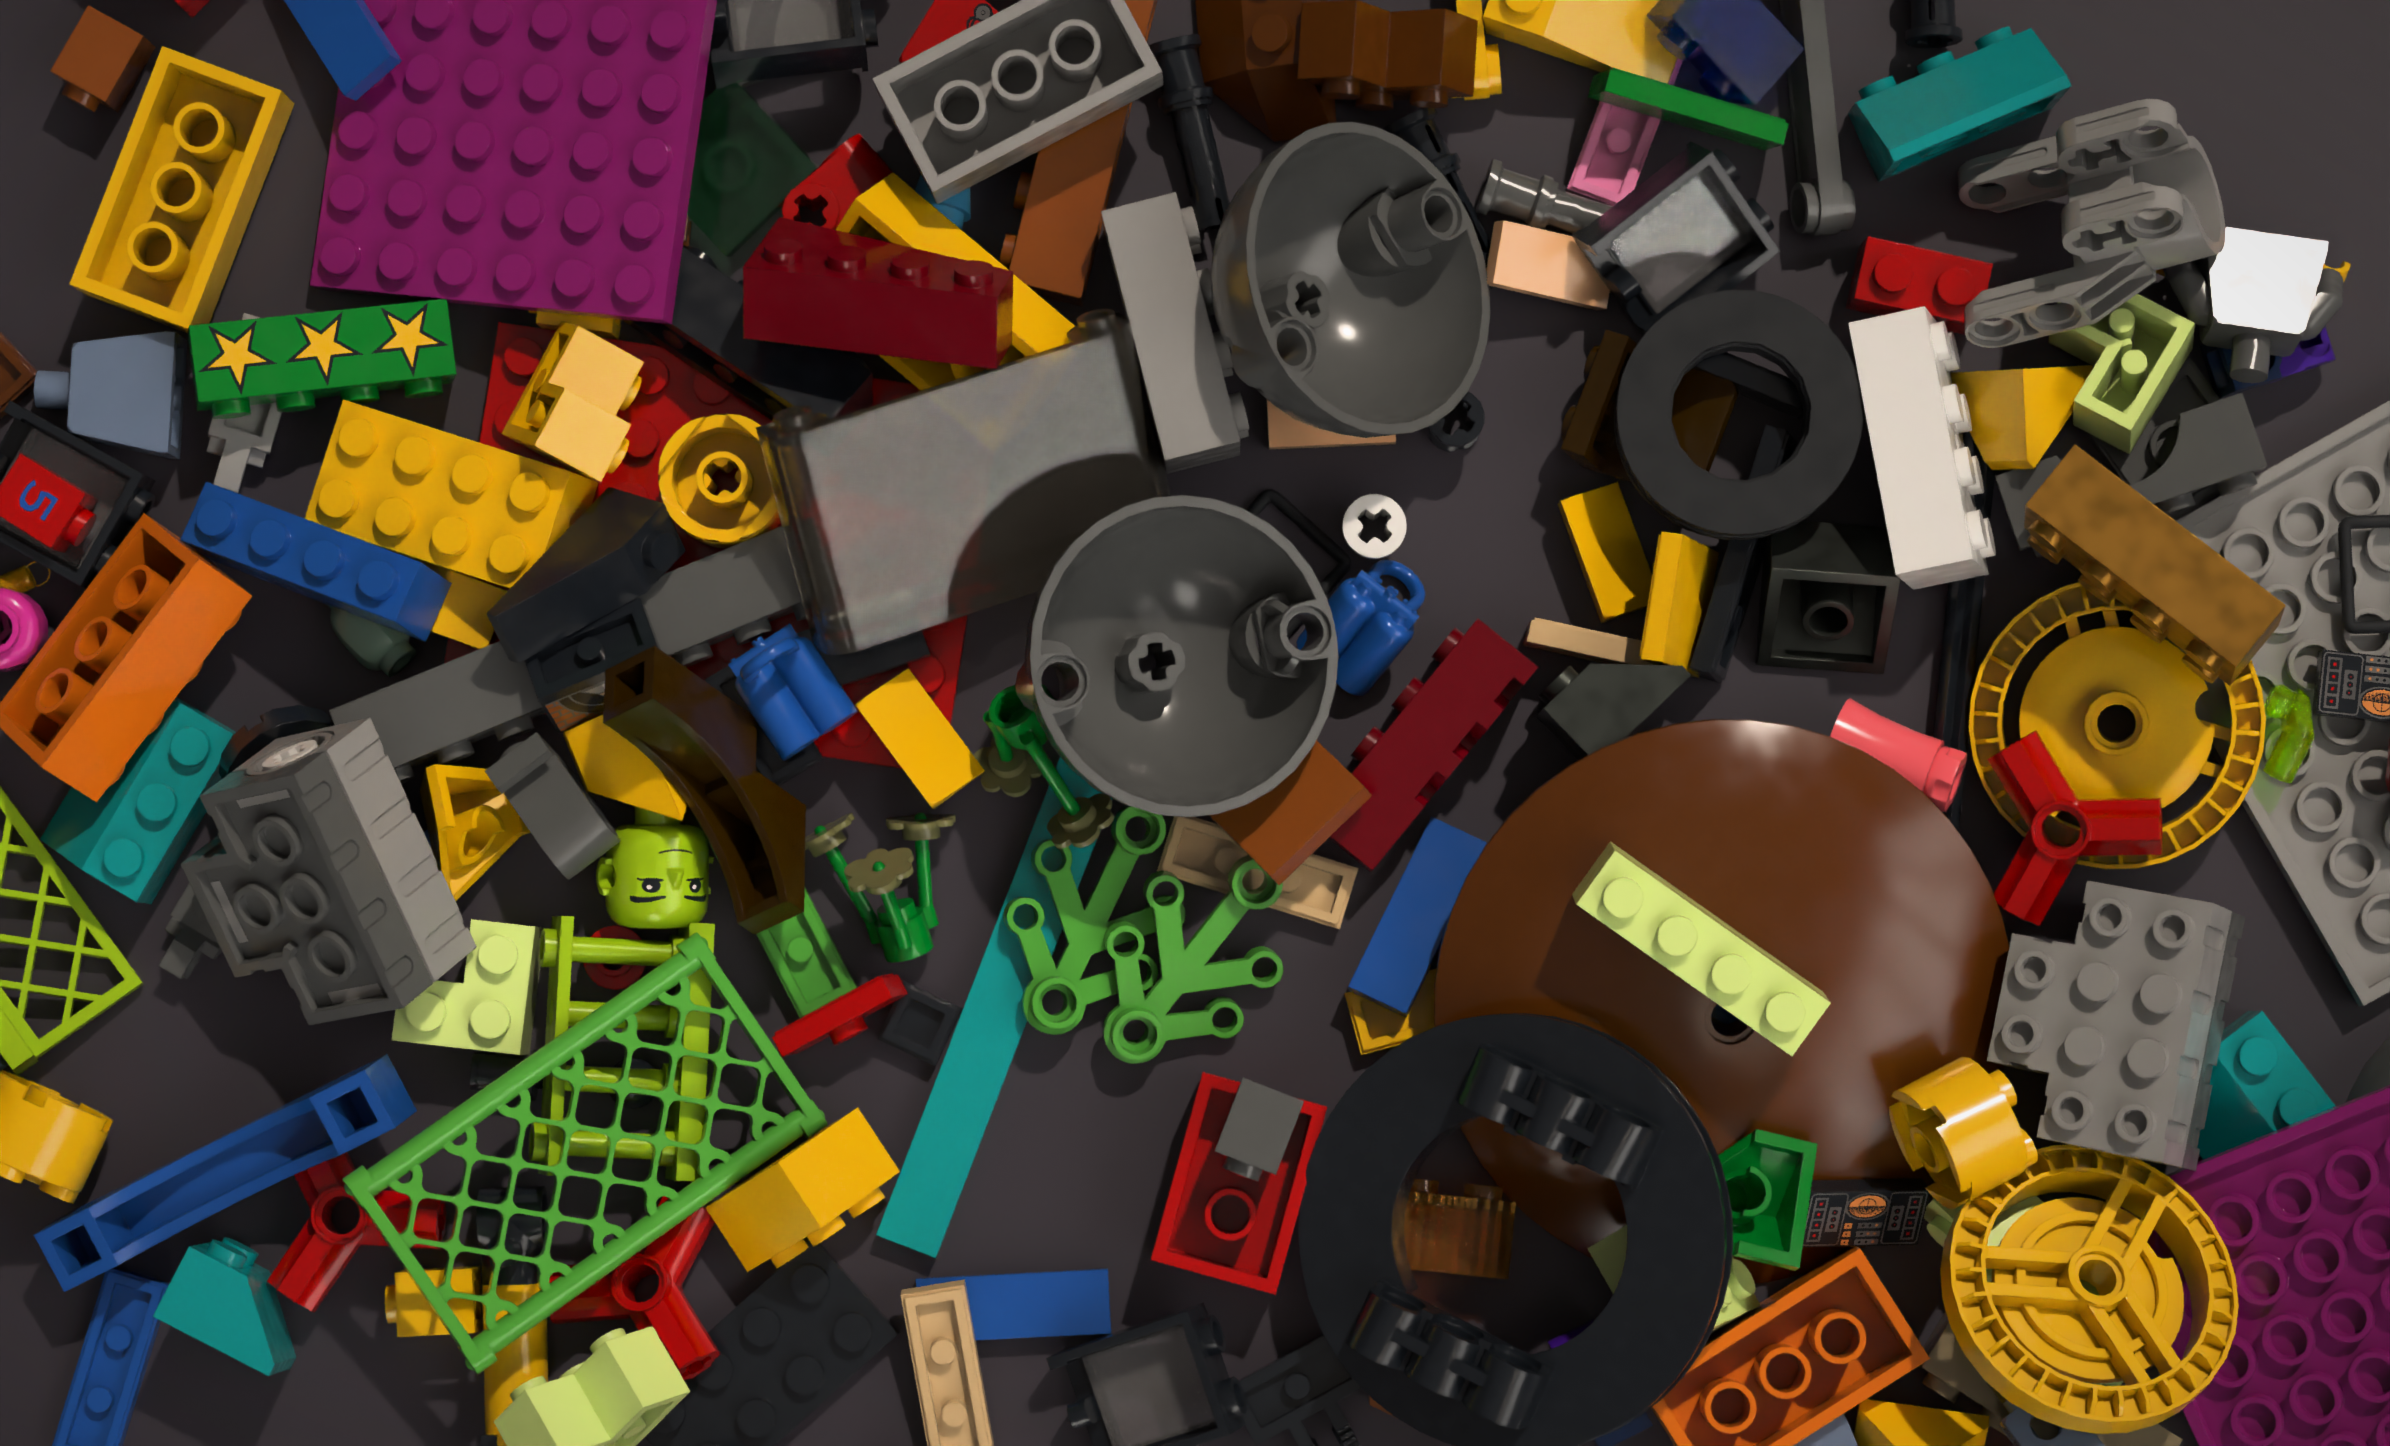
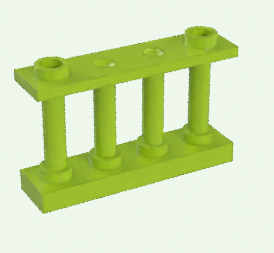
M552 916L551 929H542L539 945L540 967H549L545 1045L568 1030V1027H572L606 1003L570 1001L572 962L659 966L677 954L676 946L695 932L707 940L709 949L714 953L715 924L689 922L686 928L678 929V935H670L668 941L577 937L573 936L574 916ZM700 968L687 977L691 986L690 999L696 1005L711 1007L712 984ZM678 984L675 986V994L678 991ZM647 1005L634 1014L638 1023L637 1030L663 1031L665 1038L674 1039L678 1017L674 1007L668 1005ZM693 1010L686 1015L682 1034V1045L685 1049L708 1054L710 1013ZM625 1021L614 1029H624ZM685 1055L678 1060L673 1083L674 1091L678 1095L698 1099L706 1097L708 1059ZM566 1063L560 1066L563 1070L571 1067V1065H566ZM663 1063L661 1070L630 1068L628 1077L630 1084L636 1088L653 1091L661 1090L666 1083L669 1063ZM584 1066V1074L591 1080L614 1083L621 1076L622 1068ZM551 1074L543 1078L541 1118L563 1119L565 1091H572L571 1085L567 1081L557 1079ZM585 1085L579 1091L615 1093L610 1088L594 1085ZM674 1101L669 1107L668 1128H665L666 1137L672 1141L688 1144L699 1142L702 1137L705 1120L704 1107L700 1104ZM538 1122L531 1123L529 1132L530 1161H539V1164L552 1166L558 1162L563 1140V1131L560 1127ZM576 1131L571 1136L568 1156L606 1158L608 1140L605 1135L600 1133ZM631 1133V1134H637V1135H643V1136H651V1135H653V1134H648V1133ZM622 1138L616 1144L614 1158L652 1159L653 1148L646 1141ZM667 1146L661 1151L658 1166H666V1179L695 1181L700 1177L697 1172V1155L693 1150ZM538 1170L539 1174L553 1176L549 1171Z

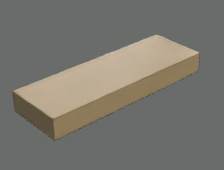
M1174 816L1157 871H1168L1181 881L1227 894L1230 890L1228 884L1230 869L1237 860L1248 854L1218 824L1196 817ZM1311 854L1283 882L1279 898L1268 908L1340 929L1358 868ZM1259 869L1247 871L1242 879L1243 887L1248 890L1260 887L1264 880L1263 871Z
M965 1279L902 1289L901 1301L927 1446H994Z

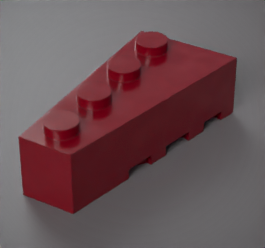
M779 217L743 266L744 339L997 369L1012 344L1013 271L993 267L984 261H967Z
M1477 618L1465 634L1456 627L1452 630L1431 656L1440 665L1424 684L1414 677L1391 705L1400 714L1387 731L1383 733L1374 726L1351 754L1360 763L1352 772V775L1365 786L1372 796L1329 839L1369 872L1381 861L1538 668L1537 665L1479 618Z

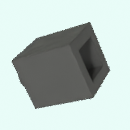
M1243 1077L1215 1148V1152L1226 1155L1222 1168L1258 1182L1263 1170L1276 1175L1304 1101Z

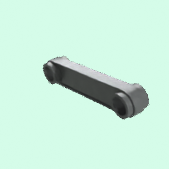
M1779 0L1798 182L1793 186L1790 194L1791 222L1797 233H1808L1810 236L1836 235L1840 231H1849L1852 228L1855 220L1856 205L1851 184L1846 180H1842L1824 0Z

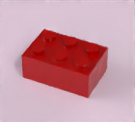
M1202 1072L1151 1260L1276 1295L1307 1183V1165L1321 1132L1327 1106L1303 1100V1106L1276 1175L1263 1170L1258 1182L1222 1168L1226 1155L1215 1152L1241 1082Z

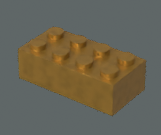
M2074 444L2025 505L2024 528L2031 534L2027 542L2038 553L2054 564H2058L2064 558L2082 573L2078 581L2084 588L2107 604L2115 597L2134 613L2130 621L2137 629L2159 644L2167 637L2186 652L2182 658L2183 663L2195 674L2211 684L2219 677L2230 686L2280 624L2286 606L2283 602L2076 444Z

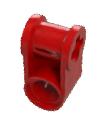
M858 133L836 148L822 162L818 169L789 192L785 197L782 207L783 218L801 222L800 208L806 205L808 209L814 212L823 207L824 225L821 227L836 230L855 198L894 172L866 139Z

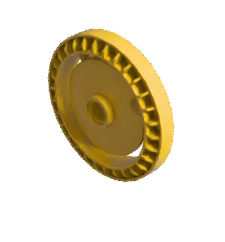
M2080 582L2061 587L2037 599L2015 616L1994 640L1979 668L1971 695L1969 735L1973 760L1982 785L1999 813L2025 837L2029 827L1987 759L2006 748L2003 729L2004 704L2011 679L2021 660L2038 640L2055 627L2065 623L2069 639L2057 646L2044 658L2032 674L2025 689L2020 707V738L2037 730L2078 799L2161 798V807L2164 808L2185 793L2200 773L2215 777L2213 784L2196 804L2179 817L2162 824V855L2079 856L2075 864L2101 869H2136L2166 862L2196 848L2220 830L2243 802L2255 780L2264 750L2266 715L2262 687L2251 660L2230 686L2224 682L2229 696L2231 728L2197 718L2195 703L2198 697L2209 689L2205 680L2183 663L2182 658L2185 656V653L2166 639L2159 644L2147 637L2139 629L2120 627L2116 610H2132L2115 597L2109 604L2101 601L2084 588ZM2102 611L2106 627L2081 633L2077 617ZM2114 704L2129 708L2136 720V727L2133 733L2120 741L2106 738L2098 727V717L2101 711ZM2214 737L2230 742L2223 765L2207 761ZM2060 811L2049 814L2045 822V829L2049 838L2062 845L2077 841L2081 832L2080 827L2058 818L2056 815Z
M2052 1145L2036 1149L2038 1154L2036 1163L2027 1167L2022 1174L1969 1202L1967 1201L1954 1217L1944 1242L1940 1268L1942 1300L1950 1327L1965 1356L1982 1378L2010 1403L2040 1420L2065 1429L2093 1434L2128 1433L2154 1426L2179 1413L2193 1401L2212 1381L2227 1358L2236 1333L2239 1308L2236 1275L2227 1247L2212 1220L2195 1199L2169 1176L2142 1160L2072 1145ZM2075 1192L2097 1196L2106 1200V1202L2090 1198L2068 1197L2044 1202L2020 1216L2005 1233L1999 1246H1987L1988 1237L1996 1218L2009 1207L2027 1198L2047 1193ZM2120 1207H2123V1208H2125L2126 1210H2128V1211L2132 1212L2133 1214L2137 1215L2138 1217L2141 1218V1220L2138 1219L2137 1217H2135L2134 1215H2132L2131 1213H2129V1212H2127V1211L2121 1209ZM2153 1230L2159 1234L2173 1252L2184 1273L2190 1292L2192 1308L2191 1331L2181 1360L2171 1345L2177 1337L2183 1319L2184 1292L2182 1281L2174 1259L2172 1257H2157L2147 1243ZM1986 1269H1992V1282H1987ZM2080 1280L2093 1285L2099 1295L2089 1293L2083 1288ZM2155 1365L2161 1375L2151 1380L2146 1370ZM2123 1381L2125 1383L2124 1386H2104L2091 1384L2113 1383Z

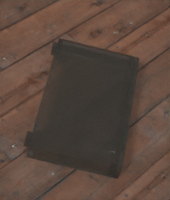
M1113 309L1093 310L1080 315L1076 319L1077 326L1067 332L1068 344L999 365L997 369L990 368L834 419H830L822 413H812L810 406L790 407L777 412L773 416L774 422L756 427L812 641L821 652L829 655L853 653L1037 592L1048 571L1065 549L1097 521L1124 506L1155 497L1171 496L1131 323L1127 317L1119 312H1114Z

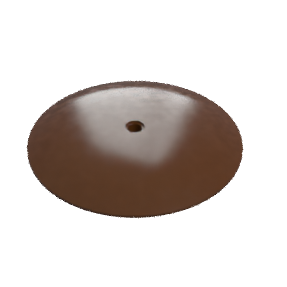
M1709 719L1676 723L1640 732L1616 741L1567 766L1537 788L1509 815L1487 842L1464 880L1450 912L1444 932L1434 983V1027L1464 1018L1512 1013L1554 1016L1582 1023L1609 1034L1630 1046L1660 1069L1677 1086L1694 1108L1709 1133L1718 1155L1755 1129L1817 1143L1813 1180L1922 1178L1927 1186H1930L1935 1181L1923 1166L1913 1171L1900 1149L1889 1116V1107L1899 1102V1100L1891 1097L1894 1091L1960 1057L1971 1058L1983 1067L1988 1074L1996 1070L2004 1071L2005 1066L1989 1062L1987 1057L2009 944L2002 915L1989 881L1970 847L1942 811L1920 789L1890 766L1861 749L1828 735L1789 724L1753 719ZM1609 842L1618 846L1824 992L1831 1004L1793 1056H1790L1739 1019L1730 1024L1713 1022L1711 1014L1717 1003L1576 905L1572 896L1573 892ZM1480 1117L1460 1127L1478 1160L1499 1188L1530 1219L1558 1240L1593 1259L1587 1248L1627 1225L1621 1196L1614 1180L1598 1174L1583 1165H1572L1561 1159L1563 1156L1561 1153L1535 1143L1524 1136H1513L1503 1131L1504 1125L1488 1118ZM1850 1246L1804 1247L1802 1249L1800 1268L1796 1271L1736 1256L1733 1257L1747 1267L1756 1284L1808 1273ZM1855 1246V1247H1859L1860 1249H1862V1248H1864V1247H1866V1246Z

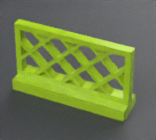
M0 786V809L6 816L2 841L0 843V897L37 903L31 938L0 934V943L29 947L22 983L0 979V1054L16 1075H20L37 1063L39 1057L141 987L143 982ZM13 827L28 847L10 844ZM8 853L36 857L43 867L39 894L2 888ZM50 878L65 898L47 895ZM45 904L72 908L80 918L76 945L39 940ZM87 929L102 950L84 947ZM37 948L74 954L68 990L31 984ZM82 956L110 960L124 979L103 995L76 991ZM3 989L21 991L18 1008L14 1006ZM29 993L66 998L62 1023L38 1039L25 1021ZM74 1000L91 1002L72 1016Z

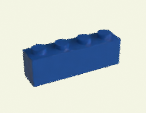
M209 482L205 483L180 539L212 561L424 642L427 641L452 584L419 561Z

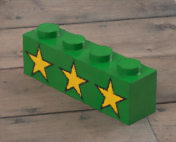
M447 299L190 325L188 328V342L197 411L211 410L213 419L247 416L251 414L250 405L276 402L278 412L308 410L316 407L315 398L340 396L341 404L343 399L356 404H366L379 401V391L404 389L406 398L431 397L443 394L442 384L453 383L457 374Z

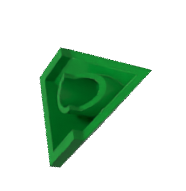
M1755 1129L1718 1155L1728 1186L1731 1204L1733 1256L1794 1271L1800 1268L1817 1143Z

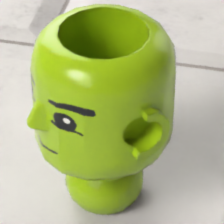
M633 806L634 824H624L614 829L621 841L606 852V857L600 858L596 869L597 887L599 893L605 896L606 909L611 920L617 925L628 928L650 929L686 928L689 922L699 923L707 912L708 895L711 894V888L709 887V863H713L714 857L709 856L708 840L704 832L697 826L681 824L680 820Z

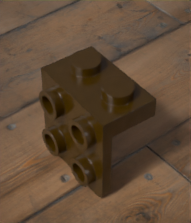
M1606 330L1600 346H1595L1587 357L1584 367V380L1586 384L1578 405L1571 406L1563 420L1561 428L1563 444L1561 449L1583 468L1632 483L1621 462L1616 445L1614 405L1618 384L1624 368L1637 344L1629 336ZM1692 368L1683 376L1674 393L1672 423L1680 447L1696 466L1709 472L1737 400L1738 388L1732 381Z

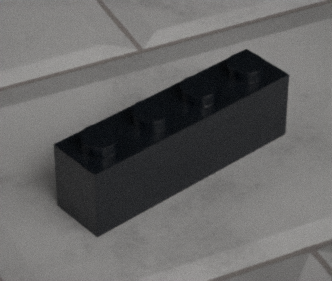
M695 247L682 248L672 324L623 320L825 457L829 455L873 403V372L870 371L866 362L855 352L744 339L743 280L737 283L719 271L712 259Z

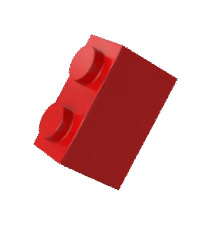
M1867 236L1858 248L1845 309L1881 316L1925 306L1937 322H1945L1947 331L1965 335V307L1981 291L1988 289L1993 263Z

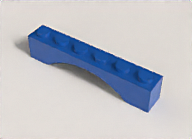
M385 1054L59 1217L34 1234V1237L63 1291H68L269 1186L324 1161L340 1156L396 1128L417 1112V1109L388 1054Z

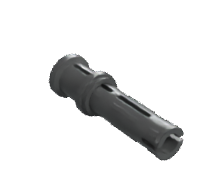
M1492 159L1480 191L1476 213L1486 215L1489 211H1493L1525 221L1526 226L1544 230L1546 225L1575 233L1590 225L1613 206L1559 190V183L1553 181V177L1543 175L1538 180L1503 169L1502 161ZM1644 216L1613 240L1618 248L1653 258L1654 261L1660 262L1668 243L1665 242V239L1670 236L1672 223H1664Z

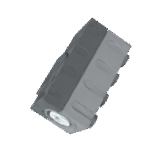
M371 718L277 738L200 795L202 803L208 815L212 816L219 833H217L218 836L214 840L208 842L181 863L234 977L251 975L256 970L264 969L265 972L282 969L290 988H294L301 1003L299 1006L308 1025L404 1008L477 947L468 927L465 928L462 915L442 871H439L437 868L436 859L415 813H412L410 810V803L388 755L385 756L383 745Z
M2087 881L2083 903L2086 905L2082 923L2079 922L2075 944L2053 940L2052 943L2035 937L2012 933L1987 1061L2024 1072L2049 1075L2045 1096L2048 1097L2044 1115L2040 1116L2037 1138L2196 1171L2200 1152L2197 1146L2201 1129L2204 1130L2213 1086L2210 1085L2213 1066H2217L2225 1025L2222 1018L2225 1003H2229L2237 964L2235 952L2238 939L2242 938L2246 917L2215 903Z

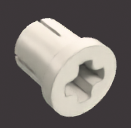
M1369 494L1355 500L1348 507L1342 523L1343 536L1347 545L1356 554L1369 559H1380L1394 553L1402 544L1407 529L1406 517L1401 507L1393 499L1380 494ZM1365 515L1373 521L1380 515L1383 517L1387 515L1388 522L1384 533L1389 539L1384 543L1376 537L1368 543L1362 541L1360 535L1363 525L1358 520L1359 517L1361 518Z

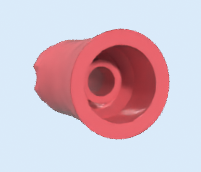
M1851 698L1847 699L1836 719L1830 737L1861 749L1890 766L1920 789L1942 812H1947L1960 785L1967 761V753L1955 748L1946 747L1943 740L1914 731L1877 714Z

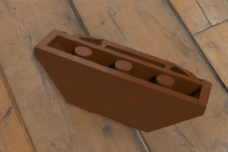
M1195 0L1197 30L1202 45L1199 46L1200 65L1205 86L1212 87L1217 97L1276 143L1288 142L1309 129L1327 123H1337L1335 99L1323 97L1322 87L1297 79L1302 3L1328 0Z

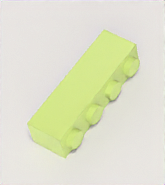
M1609 842L1572 894L1576 905L1790 1056L1794 1055L1831 1004L1822 990L1612 842Z

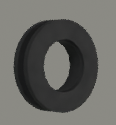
M1725 290L1699 296L1677 306L1660 318L1643 335L1627 361L1618 384L1614 405V433L1617 449L1625 471L1636 490L1649 505L1672 523L1702 536L1724 540H1750L1773 535L1795 526L1820 508L1837 489L1851 467L1859 447L1863 426V399L1857 372L1848 352L1837 336L1824 322L1804 307L1783 297L1753 290ZM1728 351L1755 353L1778 365L1795 384L1804 411L1801 438L1791 457L1772 473L1749 480L1719 478L1696 466L1680 447L1672 423L1674 393L1683 376L1703 359Z

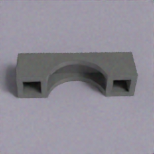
M2243 393L2180 413L2176 440L2169 458L2152 475L2129 486L2168 515L2196 505L2192 495L2195 492L2217 485L2220 496H2224L2258 484L2254 473L2264 470L2268 465ZM2057 455L2039 461L2034 469H2015L1995 476V481L2019 552L2033 548L2027 542L2031 534L2024 528L2025 505L2061 462ZM2033 548L2036 558L2043 557Z

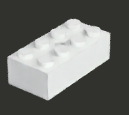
M1925 306L1849 322L1895 575L1913 590L1988 575L1986 557L1996 555L1995 543L1989 519H1983L1980 509L1976 510L1974 495L1984 493V486L1977 456H1971L1968 446L1964 447L1962 433L1972 431V423L1965 394H1959L1957 385L1952 384L1950 371L1960 369V359L1953 332L1947 331L1944 321L1937 322Z

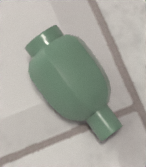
M328 605L331 609L330 623L333 632L348 652L367 669L382 670L388 677H392L401 672L414 658L416 650L409 643V635Z

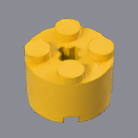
M715 414L689 421L669 439L659 460V490L670 517L692 538L712 547L727 549L774 530L784 518L791 502L793 476L785 453L763 426L742 415ZM735 467L738 468L735 479L740 485L733 493L723 490L718 496L714 495L718 486L712 479L713 474L718 469L728 474Z
M1960 1057L1894 1091L1891 1097L1899 1100V1102L1889 1107V1116L1900 1149L1913 1171L1923 1166L1935 1181V1183L1925 1189L1937 1202L1946 1208L1955 1209L1968 1200L1971 1201L2022 1174L2027 1167L2033 1165L2038 1160L2037 1150L2032 1139L2020 1128L2011 1108L2017 1104L2015 1090L2009 1079L2000 1070L1988 1074L1983 1067L1971 1058Z
M2 1070V1072L0 1071V1176L19 1184L22 1183L23 1179L40 1185L39 1189L74 1204L79 1192L82 1191L114 1120L83 1103L78 1105L60 1096V1093Z

